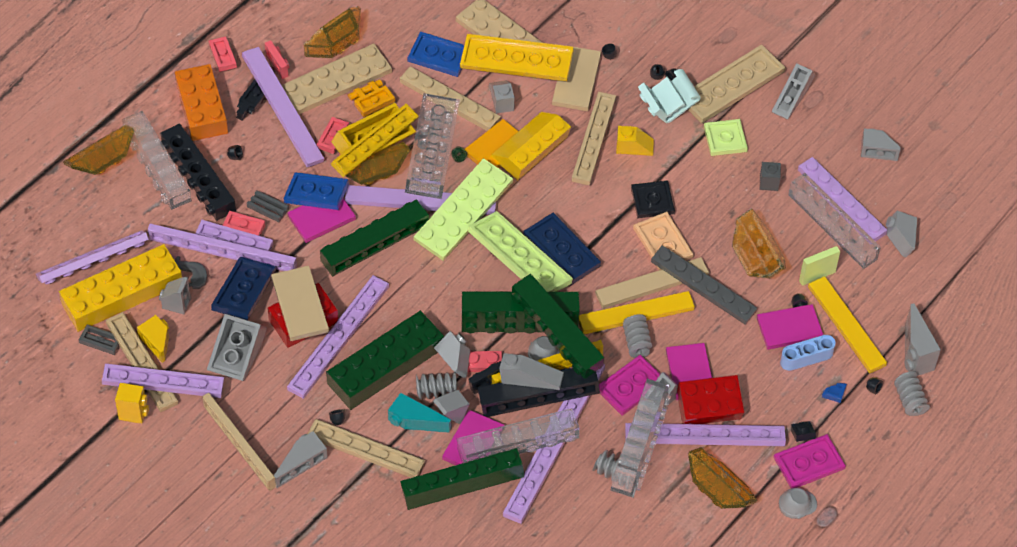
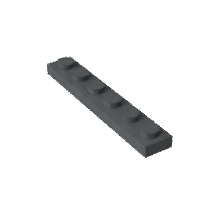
M663 245L651 258V263L746 325L756 312L757 307Z

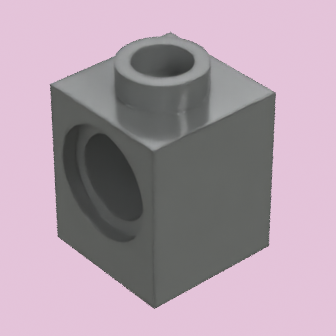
M762 162L759 190L778 191L781 163Z

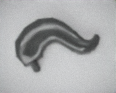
M179 256L175 258V262L180 270L192 273L189 287L192 286V289H200L206 284L207 272L202 264L180 261Z

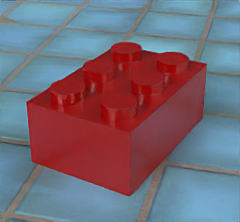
M316 283L315 287L329 328L338 321V310L321 285ZM279 302L267 307L268 319L287 348L307 339L302 338L290 341Z
M738 375L679 382L677 386L682 424H708L740 420L744 414Z

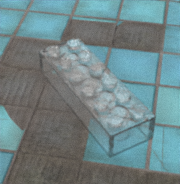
M423 93L405 193L442 199L460 99Z
M651 379L646 380L616 467L610 491L634 498L636 490H641L644 479H640V477L644 478L646 475L648 464L653 454V450L650 448L654 449L658 436L655 434L660 433L663 421H660V419H665L668 407L664 406H668L671 394H668L670 385Z

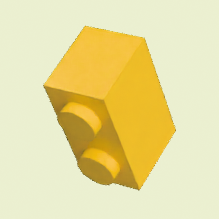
M120 383L115 397L119 420L142 424L144 417H147L149 413V405H147V395H145L144 387Z

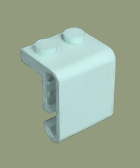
M683 69L674 71L677 77L672 81L666 77L652 89L644 82L638 86L641 94H639L641 99L649 104V112L653 116L657 115L665 123L672 122L701 99Z

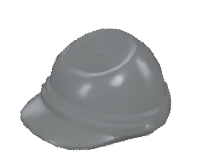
M547 336L538 337L530 343L531 345L528 348V357L536 361L560 353L556 346L551 345Z
M802 488L788 489L780 496L778 503L781 512L791 519H800L812 514L817 508L815 496Z

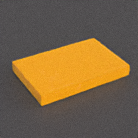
M502 119L466 147L464 154L477 165L484 158L499 168L501 167L500 163L493 159L491 155L518 131Z

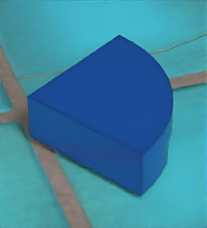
M837 383L827 387L823 391L822 398L841 403L847 384Z

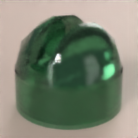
M456 146L454 150L452 149L451 156L455 162L460 163L467 158L468 154L463 147Z

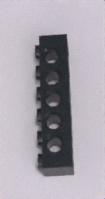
M179 123L160 132V145L164 151L167 150L173 164L176 163L180 175L186 177L190 189L196 191L199 202L205 204V209L209 216L212 215L218 221L226 217L229 211L236 212L234 198L182 125Z

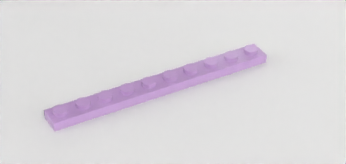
M605 364L596 371L598 380L605 369ZM590 396L563 401L528 465L524 477L521 478L503 512V517L522 524Z

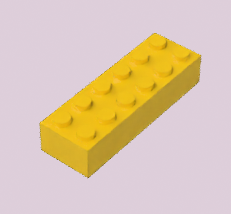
M165 244L66 287L59 291L62 306L77 332L84 330L87 324L93 326L159 296L161 290H165L167 283L182 278V273Z

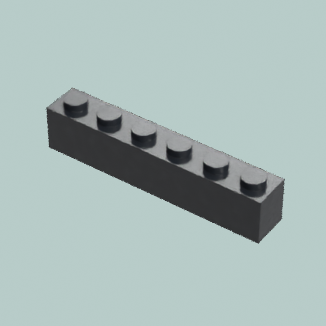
M573 368L559 370L564 372L560 390L502 383L478 387L483 416L491 417L599 394L597 374L595 372L584 379Z

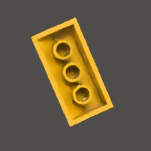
M393 103L339 130L331 142L341 155L397 111L399 107L396 103ZM410 124L374 154L415 134V129Z
M540 112L497 149L491 157L499 162L518 181L568 137L571 126L557 114Z

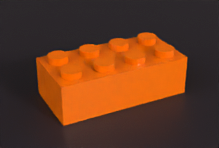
M211 64L174 71L177 90L192 141L228 134L227 120Z

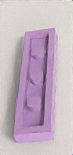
M201 220L195 233L270 251L273 246L272 239Z

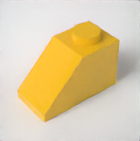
M618 126L616 154L653 156L654 139L638 127Z
M154 315L137 327L138 337L163 363L166 360L169 342V326L164 319L160 320L157 315Z

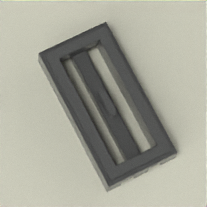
M257 190L255 195L251 197V201L247 202L248 208L278 223L289 210L288 205Z
M88 324L79 338L80 344L115 355L116 350L120 347L111 332ZM88 332L94 333L99 336L88 334ZM103 337L108 338V339H111V340H114L115 343H114V342H111V341H109V340H106V339H104Z

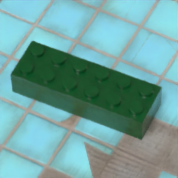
M462 291V332H506L509 334L525 332L531 334L540 331L536 327V322L526 316L523 307L513 301L511 297L512 292ZM548 292L578 327L580 312L579 292Z
M420 310L326 371L327 384L344 404L352 410L437 354L438 352L434 347L444 338V335Z

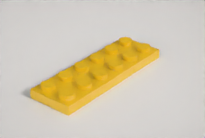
M467 34L460 68L568 81L574 47Z

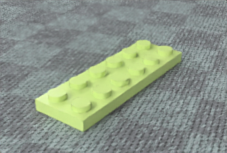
M483 158L415 234L414 241L444 261L469 233L468 226L479 221L513 183V178Z
M496 211L468 226V232L520 279L531 273L547 292H557L572 284L573 278L499 212Z

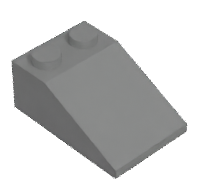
M911 304L905 323L904 364L907 371H915L917 376L935 370L941 349L915 304Z
M224 314L207 370L244 381L261 348L267 328L261 324Z

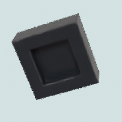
M810 421L791 424V432L796 442L816 439V432Z

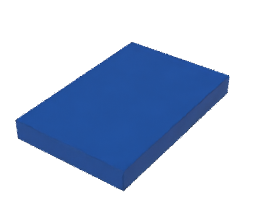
M420 31L407 57V62L458 77L462 70L460 62L464 45Z
M295 172L283 198L284 203L338 210L348 188L349 181L343 178Z

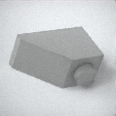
M507 80L489 83L496 114L514 111V94L511 83Z
M864 128L861 140V157L898 161L900 146L883 130Z
M896 211L886 221L887 236L900 254L906 258L915 249L917 217Z
M187 277L168 282L165 290H161L159 300H161L162 309L185 314L191 300Z
M449 331L434 349L455 373L465 378L468 372L470 349L465 344L467 340L461 334L455 335Z

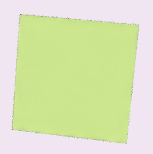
M740 119L704 123V131L711 156L747 152L748 148Z
M837 246L803 259L799 278L802 286L836 273L840 250Z

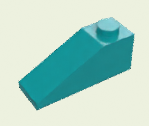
M402 393L398 395L388 409V420L394 426H400L409 430L447 433L451 431V419Z

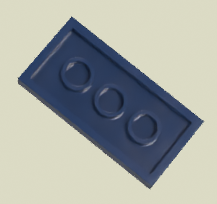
M554 212L523 232L524 236L573 278L572 284L601 266V261Z
M239 257L211 304V311L248 320L272 279L271 274H275L276 266Z

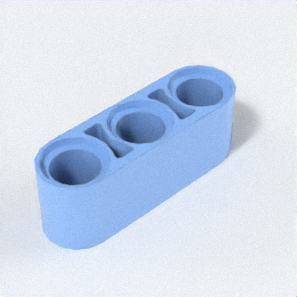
M822 335L786 346L782 351L780 365L783 369L790 371L828 360L833 356L836 344L835 339L830 335Z

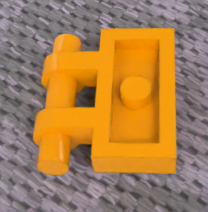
M380 79L375 82L370 81L366 86L358 87L348 94L350 100L356 99L354 100V105L363 117L395 102V97L386 85L383 86Z

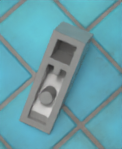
M796 63L771 112L788 120L815 77L814 72Z
M504 353L499 368L502 384L560 390L564 376L562 371L524 355Z
M314 431L302 435L295 442L274 475L276 488L327 459V448Z

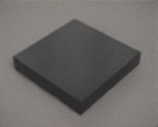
M668 180L631 184L637 219L655 217L665 212H668L669 215L675 213Z

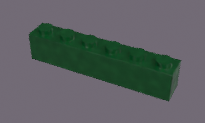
M417 199L408 202L403 207L390 211L386 216L375 219L369 225L358 228L350 235L341 237L331 245L324 246L320 250V261L333 277L418 232L429 220V214Z
M531 273L512 286L511 297L513 301L523 307L526 316L536 322L538 330L548 336L551 345L556 346L560 350L561 356L566 361L569 360L578 375L581 374L586 379L604 366V356Z
M515 448L400 481L407 509L410 510L523 478L524 470L518 449Z

